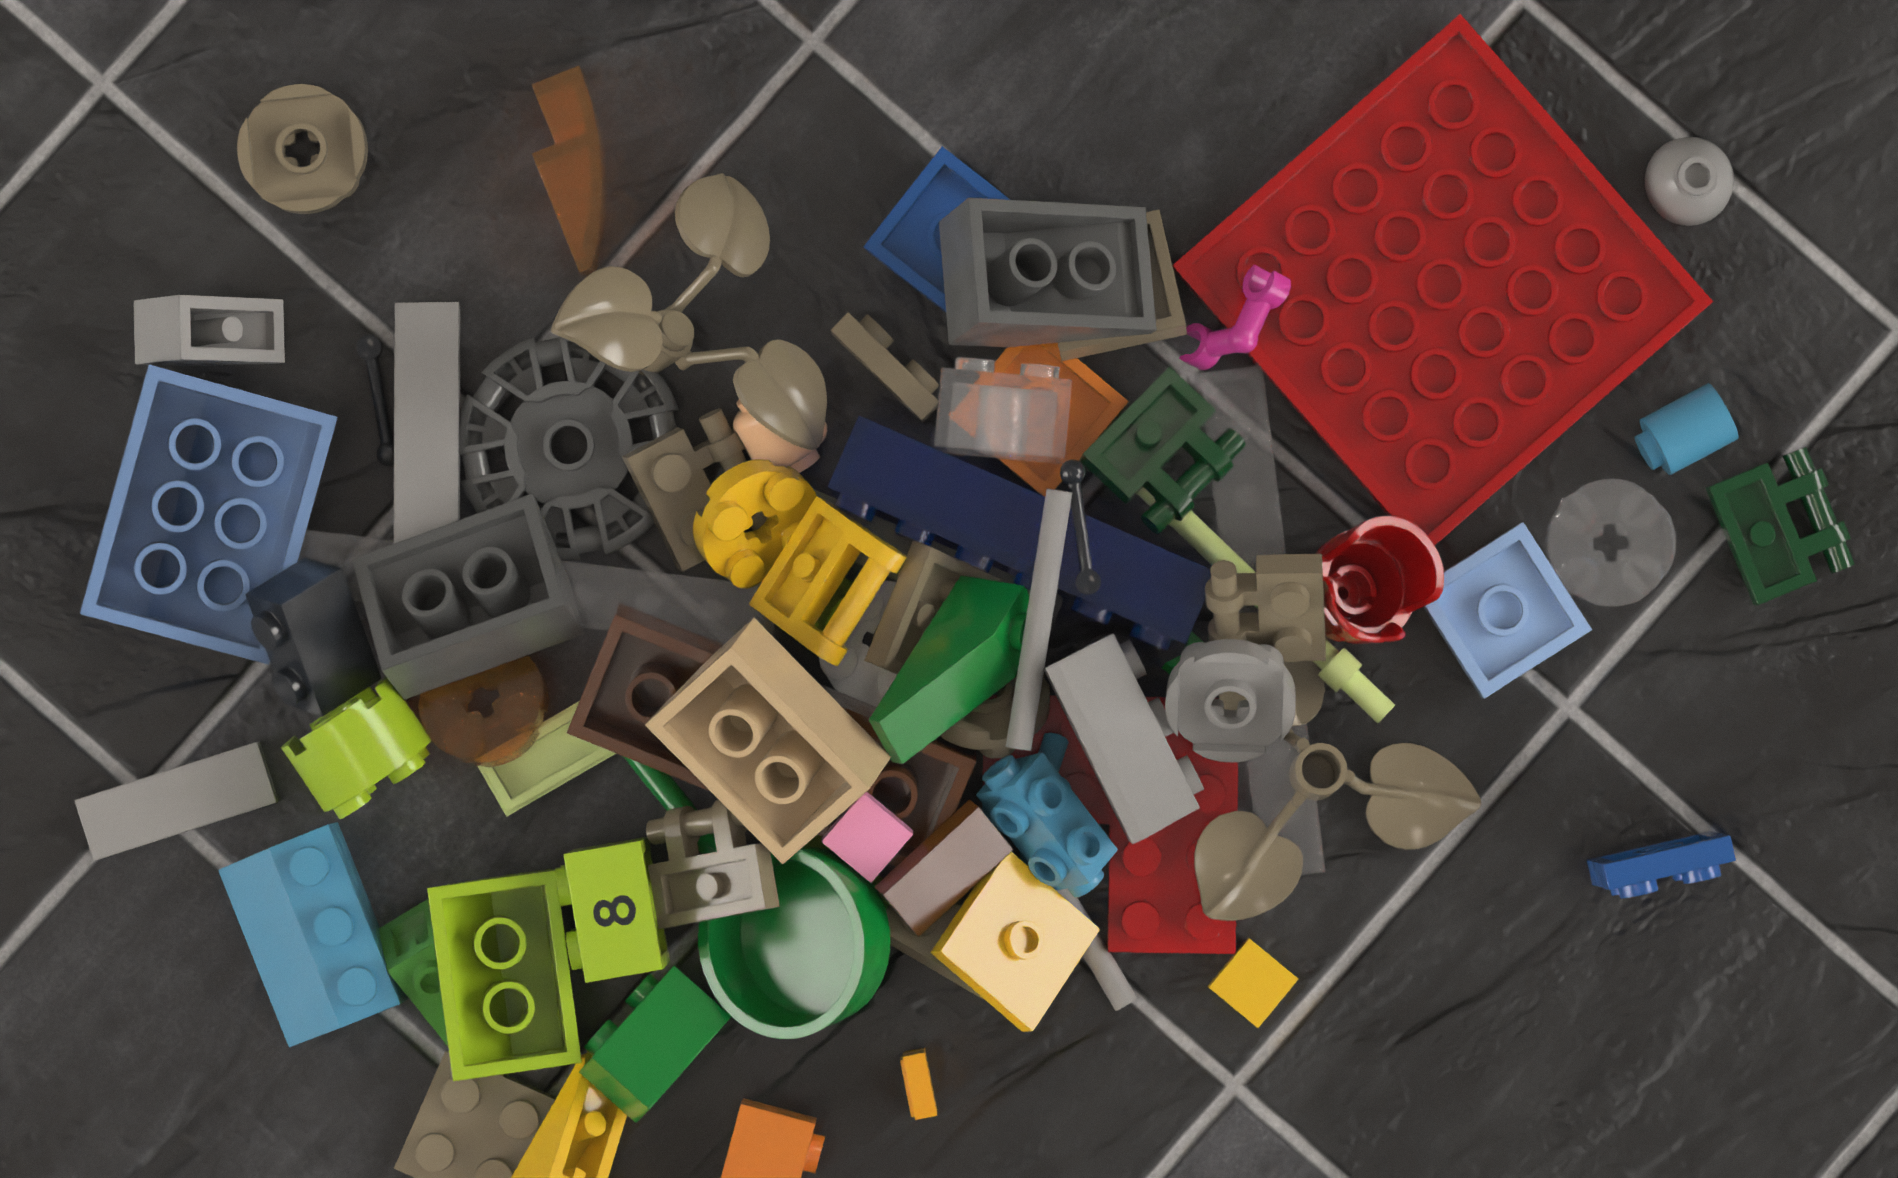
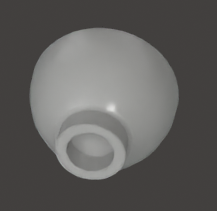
M1697 137L1678 138L1661 146L1651 157L1645 172V190L1652 207L1663 218L1679 225H1699L1715 218L1726 207L1734 187L1733 169L1725 153L1714 143Z

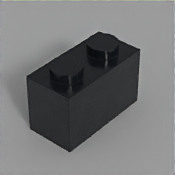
M305 557L245 594L253 614L251 619L253 633L260 644L266 649L274 670L272 674L274 689L286 705L323 717L382 679L342 568Z

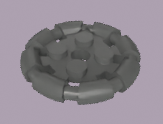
M533 336L502 352L481 372L486 377L473 397L468 394L466 395L460 409L459 455L462 457L466 480L461 481V485L474 511L480 513L519 499L525 492L529 495L533 494L537 501L544 504L541 513L562 561L581 560V554L604 549L605 555L634 542L652 527L654 520L640 492L631 501L616 491L625 482L629 471L622 456L677 428L674 412L678 411L679 408L666 381L656 372L641 370L644 375L639 374L640 371L628 372L613 368L594 357L578 344L560 336L536 342ZM564 362L568 381L544 385L542 367ZM605 371H608L624 382L614 399L606 392L594 387ZM507 390L524 400L515 411L511 421L494 412ZM649 417L653 440L634 444L629 421ZM566 427L580 429L587 439L585 455L581 460L572 464L559 462L554 457L551 449L554 435ZM504 447L509 470L491 474L486 451ZM594 505L598 524L575 529L571 510Z

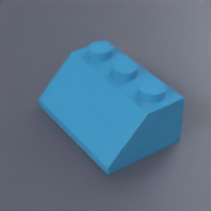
M338 822L327 824L218 870L289 1047L337 1030L399 1005L409 999L387 971L379 933L380 926Z

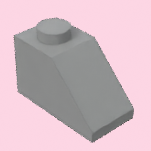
M173 295L134 300L135 364L210 366L285 363L283 299Z

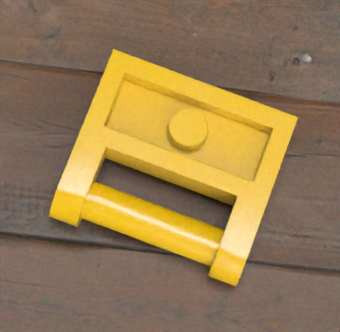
M816 496L752 597L749 605L823 660L838 666L849 650L844 646L845 642L890 571L897 574L907 556L880 539L831 502ZM860 552L869 557L829 622L821 631L815 626L817 620Z

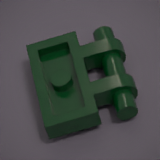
M1169 367L1082 454L1079 461L1125 504L1144 487L1154 497L1155 502L1141 515V519L1152 532L1160 534L1174 519L1182 521L1195 507L1193 499L1212 480L1221 481L1233 469L1232 460L1246 446V443L1231 428H1227L1215 441L1209 438L1201 428L1213 417L1216 409ZM1183 448L1192 456L1194 463L1174 481L1162 468Z
M1806 447L1783 455L1792 478L1785 483L1777 485L1769 464L1764 463L1705 488L1754 606L1816 582L1817 579L1807 558L1822 551L1831 574L1855 565L1846 541L1851 539L1844 521L1837 522L1824 491V488L1829 486L1822 468L1815 469ZM1798 498L1801 499L1814 531L1802 538H1799L1785 505Z

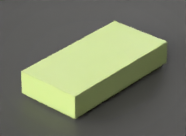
M579 702L475 761L506 817L617 754L567 734Z

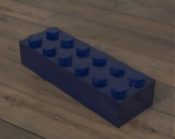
M858 416L828 485L830 492L839 495L835 506L872 523L876 512L898 521L895 534L911 541L931 547L934 538L951 544L957 547L954 558L988 574L993 563L1017 573L1012 584L1023 585L1027 592L1030 593L1045 497ZM1070 508L1057 591L1075 599L1071 611L1105 626L1106 624L1108 625L1113 615L1134 625L1130 632V637L1162 651L1168 650L1171 641L1179 645L1186 644L1206 598L1205 586L1211 578L1210 569L1085 515L1093 570L1100 575L1101 586L1096 593L1084 595L1077 590L1075 585V579L1077 574L1080 573L1072 510Z

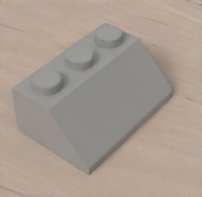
M1113 633L1044 668V672L1129 842L1135 844L1200 808L1194 794L1204 790V787L1187 755L1176 760L1165 738L1174 733L1167 721L1165 708L1159 697L1147 702L1136 680L1147 673L1130 640L1118 644Z

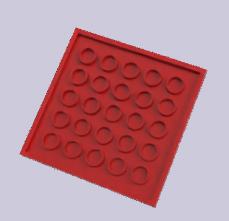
M1461 14L1172 265L1174 272L1224 329L1235 326L1247 299L1243 293V281L1248 270L1253 265H1257L1269 273L1276 271L1291 280L1289 295L1279 307L1270 309L1258 335L1257 346L1246 354L1387 515L1405 519L1415 524L1429 537L1434 546L1713 302Z

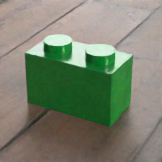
M675 966L660 981L650 973L625 1000V1003L634 1010L618 1027L613 1021L608 1019L583 1047L592 1055V1058L579 1073L635 1123L651 1109L731 1018L725 1010Z

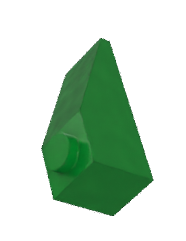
M963 575L959 577L869 718L870 724L884 749L891 756L892 762L904 764L1017 676L1029 602V594L1025 586Z

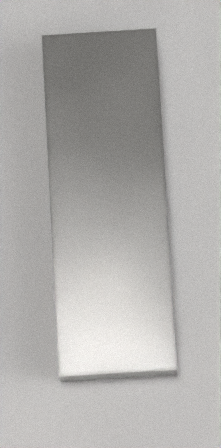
M260 742L251 743L74 800L93 861L279 802Z

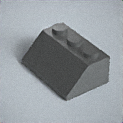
M533 494L351 559L381 670L404 700L585 635L568 576Z

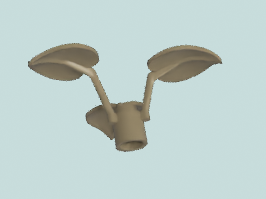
M724 173L697 179L680 194L675 209V221L685 244L696 254L708 257L710 260L706 268L677 300L665 310L651 311V292L641 277L621 267H604L584 278L568 294L555 317L551 332L578 344L594 357L613 368L628 372L640 371L639 374L644 375L641 370L659 373L674 362L679 369L686 370L694 364L743 360L746 363L735 371L733 377V384L742 405L759 423L779 437L801 448L814 450L821 444L823 438L827 391L819 367L804 350L787 341L772 340L760 349L759 354L751 347L701 352L690 351L694 339V327L690 319L682 311L717 274L721 264L736 276L748 277L762 266L767 258L770 245V234L766 217L756 198L736 179L725 176Z
M1313 661L1284 662V666L1292 675L1296 689L1295 718L1292 727L1302 726L1310 722L1318 714L1322 706L1325 693L1324 681L1318 676L1321 671ZM1231 691L1218 695V699L1224 702V709L1237 710L1238 702L1247 700L1244 696L1239 695V693ZM1291 728L1283 739L1298 752L1289 769V780L1295 793L1268 828L1257 815L1251 812L1233 811L1220 815L1211 821L1202 831L1197 841L1194 853V869L1201 897L1202 910L1210 919L1236 921L1263 914L1283 902L1299 882L1302 874L1303 855L1294 842L1278 836V833L1306 799L1314 801L1323 800L1332 795L1343 784L1348 785L1361 794L1371 795L1365 811L1369 827L1384 843L1403 850L1425 848L1438 842L1463 820L1475 813L1481 806V799L1471 782L1453 763L1424 746L1413 743H1398L1380 749L1370 762L1369 772L1372 783H1366L1356 777L1353 771L1347 770L1346 760L1337 748L1325 743L1310 745L1306 738H1300Z

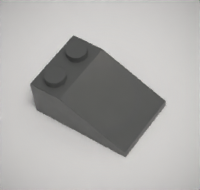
M967 198L939 221L949 345L1017 347L1152 334L1157 330L1146 207Z

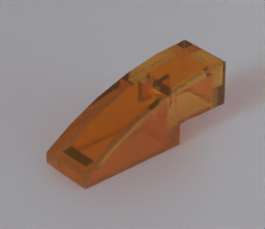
M576 66L532 84L555 142L554 145L532 153V156L579 273L585 278L596 271L604 236L607 189L605 153L597 111L584 72L580 66Z

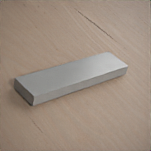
M459 302L395 303L394 544L460 520Z

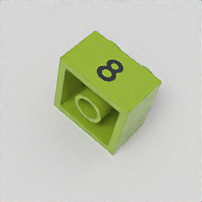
M648 837L573 849L563 854L565 865L555 868V878L561 906L572 905L576 928H571V931L566 932L567 949L572 970L583 969L585 983L663 970L670 962L665 929L658 928L648 865L653 864Z

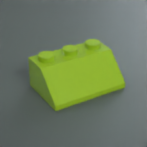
M546 869L427 888L452 1080L460 1081L582 1063L555 870Z

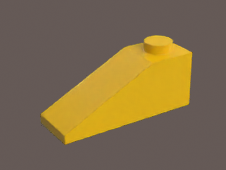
M590 1053L582 1054V1063L575 1064L511 1178H608L627 1115L579 1073L592 1058Z

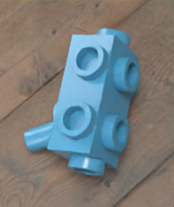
M1045 733L1037 754L1015 759L1013 755H1009L994 763L984 773L982 780L985 782V785L976 796L982 802L983 813L998 830L1010 838L1020 851V859L1029 866L1030 871L1039 881L1053 887L1056 891L1067 888L1073 897H1080L1090 892L1101 882L1104 877V872L1101 869L1118 849L1072 791L1069 782L1059 774L1068 746V740L1059 734Z

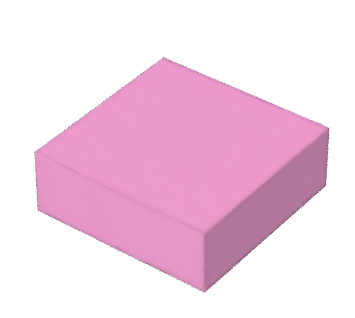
M866 792L842 813L824 834L821 842L872 883L911 838L913 830Z

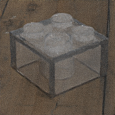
M956 358L955 369L941 368L934 442L936 453L1053 464L1064 463L1072 380L1059 378L1060 367L1041 364H1021L1020 375L995 373V361L976 358Z

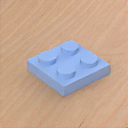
M1524 522L1519 523L1445 570L1444 589L1441 596L1436 601L1424 606L1425 611L1482 699H1485L1592 630Z

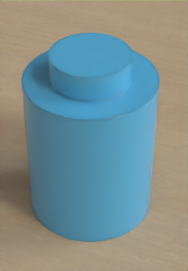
M1709 383L1641 418L1639 421L1643 432L1634 437L1638 449L1648 466L1652 470L1661 466L1668 475L1678 472L1739 439L1737 428L1726 405L1714 387Z

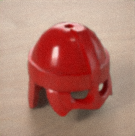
M1381 516L1366 520L1351 530L1332 537L1315 552V554H1322L1325 634L1327 638L1336 642L1344 641L1352 644H1366L1401 640L1406 635L1402 627L1406 624L1411 613L1436 601L1444 589V568L1436 547L1419 527L1405 519Z

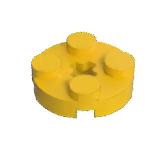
M755 459L738 464L720 475L707 490L706 494L710 501L705 506L702 517L696 511L693 522L695 545L699 553L716 573L729 579L738 588H751L759 582H763L817 495L802 475L790 466H787V468L784 466H774L770 460ZM762 512L767 517L766 522L759 529L745 532V530L753 525L752 516L754 514Z

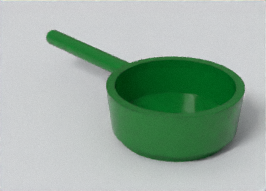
M623 756L666 811L683 806H691L693 809L698 810L671 775ZM714 833L700 836L697 846L701 855L717 852ZM802 847L784 864L771 853L780 907L702 921L698 925L700 961L714 996L738 1023L766 1037L776 1039L802 1038L853 1015L873 997L887 969L891 943L890 927L880 894L874 888L873 883L866 880L833 851L816 847Z

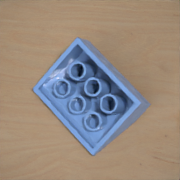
M148 365L80 614L269 665L270 660L266 649L260 644L251 627L253 614L245 594L297 563L337 417Z

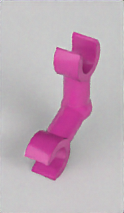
M1253 265L1244 277L1243 293L1247 299L1235 326L1213 331L1200 323H1193L1187 326V335L1201 342L1194 353L1182 355L1179 359L1198 370H1208L1218 362L1222 355L1237 352L1248 353L1254 350L1257 346L1258 335L1270 309L1279 307L1289 295L1291 280L1276 271L1269 273L1259 266Z

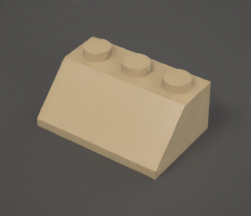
M755 618L716 651L645 724L782 864L865 794L891 758Z

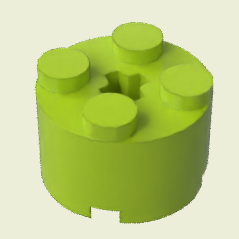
M387 677L382 678L375 687L378 693L377 696L372 688L368 687L328 714L319 717L309 724L313 731L300 738V741L295 735L281 747L323 811L327 812L333 809L339 819L345 818L372 799L370 794L377 789L375 786L377 782L386 776L389 777L393 784L402 781L426 763L424 759L430 754L426 746L431 742V738L404 698Z

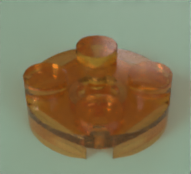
M526 655L421 693L418 706L423 727L432 742L440 750L461 762L473 763L475 766L494 767L515 760L534 744L540 734L538 729L543 722L544 712L547 713L549 694L547 684L540 669ZM480 687H483L487 692L497 689L500 695L498 699L492 702V708L495 713L486 718L478 710L470 713L468 711V703L473 700V692Z

